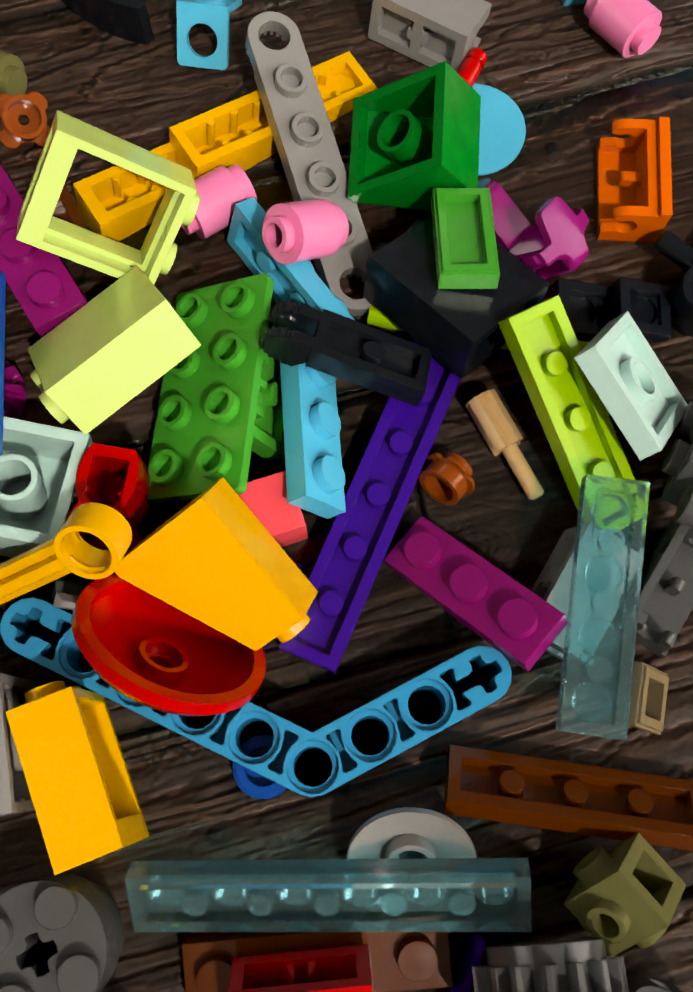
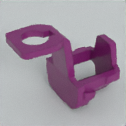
M490 178L478 181V188H490L496 242L546 280L550 277L571 273L588 257L589 250L585 239V230L588 226L589 218L582 208L571 209L561 197H553L548 199L534 216L535 223L531 225L497 182L491 181Z

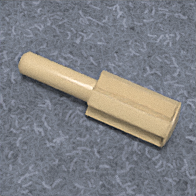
M489 389L476 395L465 407L494 457L503 454L529 500L541 497L544 490L518 447L521 443L520 441L524 438L496 390Z

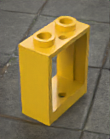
M55 681L26 692L24 694L26 704L5 712L54 875L150 837L104 696L82 689L80 685L66 688L64 681Z

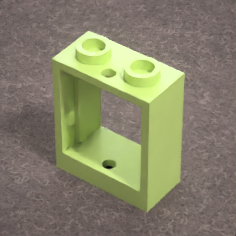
M57 110L18 215L16 240L118 279L138 265L149 280L155 284L159 273L167 275L170 271L177 253V243H174L181 224L189 226L192 223L199 206L200 194L196 192L197 189L191 169ZM78 149L168 187L140 250L52 216Z

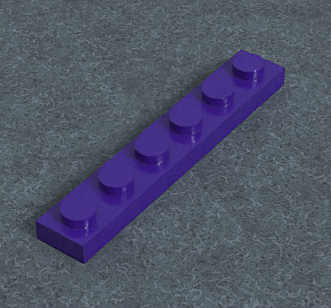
M433 355L425 395L417 407L389 397L345 496L346 512L336 516L308 579L318 591L306 613L310 621L296 636L285 643L280 642L278 647L281 651L334 674L337 672L461 380Z

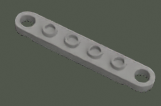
M274 11L262 12L256 15L249 23L245 48L253 67L254 79L294 201L323 198L337 204L345 212L349 224V233L345 244L332 256L314 259L313 261L321 280L335 296L345 303L349 314L352 317H361L365 313H369V308L373 304L365 297L362 299H352L345 295L340 287V279L342 277L345 278L347 275L349 277L356 275L355 278L358 279L360 277L361 282L364 283L367 274L366 262L372 253V248L357 203L348 198L349 179L300 31L288 16ZM267 31H269L270 35L276 32V37L281 35V40L285 41L286 47L281 50H272L264 46L259 38L262 33L264 36L267 35Z

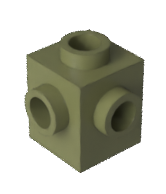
M638 832L608 852L602 846H599L585 855L573 870V874L578 880L565 900L564 905L593 938H604L605 950L609 956H612L635 944L640 949L648 948L654 944L669 927L686 884Z

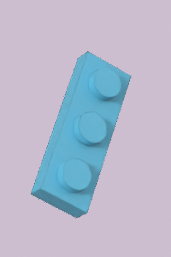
M254 197L235 204L227 242L253 275L266 273L273 279L272 298L276 303L280 304L281 301L287 302V300L289 302L295 301L297 305L303 304L322 312L325 309L354 320L349 314L345 303L330 291L316 274L309 260L292 264H281L270 255L262 238V227L266 212Z
M280 361L287 503L329 519L346 512L344 493L345 472L342 467L340 444L341 421L338 415L335 382L337 377L305 366L306 363L289 366Z

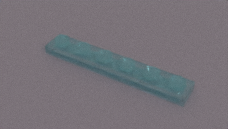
M528 858L132 861L125 877L134 932H531V875Z

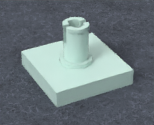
M627 311L608 322L574 359L603 402L608 415L612 416L639 460H643L662 451L681 420L687 403Z

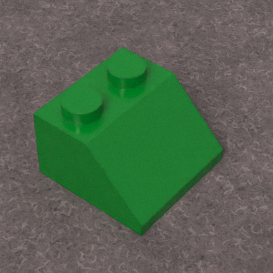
M446 61L354 99L348 198L357 203L431 211L432 188H478L481 96Z

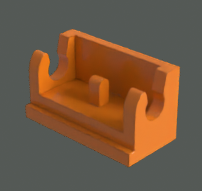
M659 116L658 120L619 119L612 122V134H628L632 136L627 138H618L616 136L600 138L596 146L597 240L655 243L673 215L670 117Z

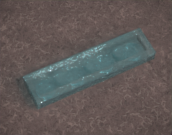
M586 474L581 479L567 614L568 624L566 625L556 730L627 741L650 482Z

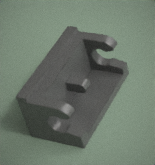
M674 522L665 529L610 623L611 627L661 658L666 657L668 651L671 650L677 635L693 609V528L688 525L683 526L677 522Z

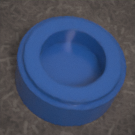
M254 736L245 741L241 748L249 757H261L272 747L274 736ZM233 761L232 769L235 782L248 796L256 799H270L280 795L287 789Z

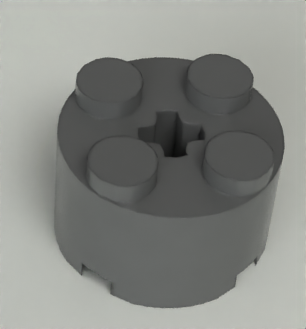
M62 872L54 875V873L47 874L15 886L1 894L0 992H101L113 975L124 943L122 916L111 894L98 883L94 884L88 879L78 876V874ZM54 940L57 946V953L53 956L52 954L45 955L41 948V942Z

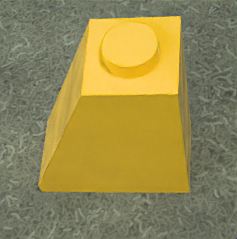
M224 477L216 481L138 542L123 556L114 571L119 578L254 651L259 650L275 638L281 643H285L302 631L310 621L306 613L318 593L316 588Z

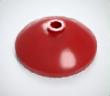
M111 574L106 578L97 579L90 583L81 592L74 607L71 618L73 636L89 665L115 690L149 708L182 716H209L227 713L248 703L257 693L265 677L266 658L263 648L257 651L250 649L119 578L117 574Z

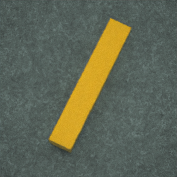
M350 51L312 67L330 123L352 111L355 98L378 89ZM258 90L169 127L170 142L150 150V152L191 169L194 179L220 165L228 168L233 164H238L246 171L278 153ZM117 165L73 183L77 208L91 231L118 242L152 224L168 188Z

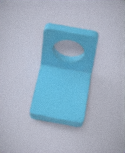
M176 0L177 62L179 65L222 71L228 68L230 13L242 5V0ZM206 24L215 32L217 48L213 54L203 56L196 53L191 47L189 32L194 25Z

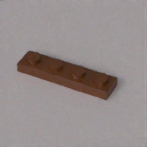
M451 744L449 746L446 758L444 814L622 841L639 832L650 845L693 851V780Z
M444 910L185 934L182 942L185 992H228L233 958L368 944L373 992H404L453 987L447 918Z

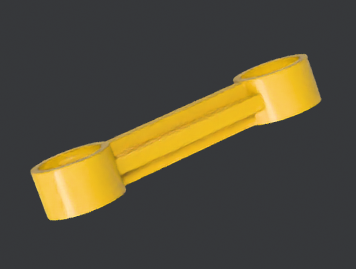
M90 502L79 505L73 510L55 538L0 564V605L70 573L94 580L110 576L118 567L132 542V530L128 521L117 510L105 504ZM78 531L90 533L98 537L106 544L109 550H102L91 546L80 536Z

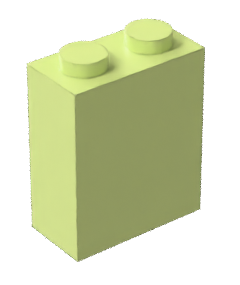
M136 265L27 349L35 367V370L29 374L42 391L38 397L50 414L61 424L70 419L86 435L198 349L201 344L166 298Z

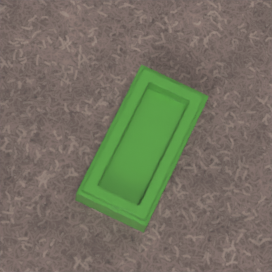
M432 188L431 212L438 289H497L500 269L490 188Z

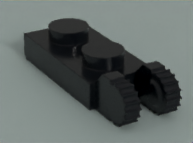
M281 301L280 304L276 303V306L273 307L270 316V322L273 323L272 329L268 328L267 332H265L261 346L264 348V353L268 354V357H272L274 360L279 359L281 363L289 366L306 363L305 366L413 406L417 407L425 395L433 353L431 349L325 309L322 312L303 304L297 305L295 301Z

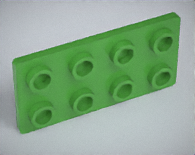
M266 273L182 292L177 296L175 311L201 346L163 375L148 464V474L150 477L148 501L163 503L195 499L222 477L237 494H243L247 489L251 451L267 461L285 459L280 360L268 357V354L264 353V348L261 347L264 334L268 329L274 285L273 279Z

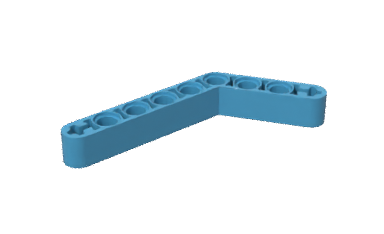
M32 597L13 603L4 613L0 623L1 637L5 645L14 652L300 795L308 797L322 796L494 703L507 693L512 679L509 661L500 651L489 646H476L314 732H310L251 702L236 710L216 714L209 725L204 728L194 729L189 725L186 716L170 714L142 705L115 690L94 670L83 673L79 664L81 651L72 632V614L53 607L52 604L44 600ZM36 622L62 635L57 647L30 634L32 625ZM470 663L477 670L488 668L493 677L486 683L488 693H486L481 685H478L463 692L455 699L453 690L450 687L461 682L472 672ZM446 675L448 677V684L440 677ZM420 690L429 691L438 698L441 705V714L435 723L429 725L421 724L410 715L408 699L414 692ZM456 700L464 706V709H457ZM366 719L376 720L385 728L387 744L379 754L364 755L353 745L351 733L354 726L360 721ZM262 721L268 723L274 735L272 747L261 757H249L241 748L240 738L243 730L252 722ZM316 748L323 750L329 755L332 762V771L325 783L320 786L311 787L305 785L298 778L296 763L303 752Z

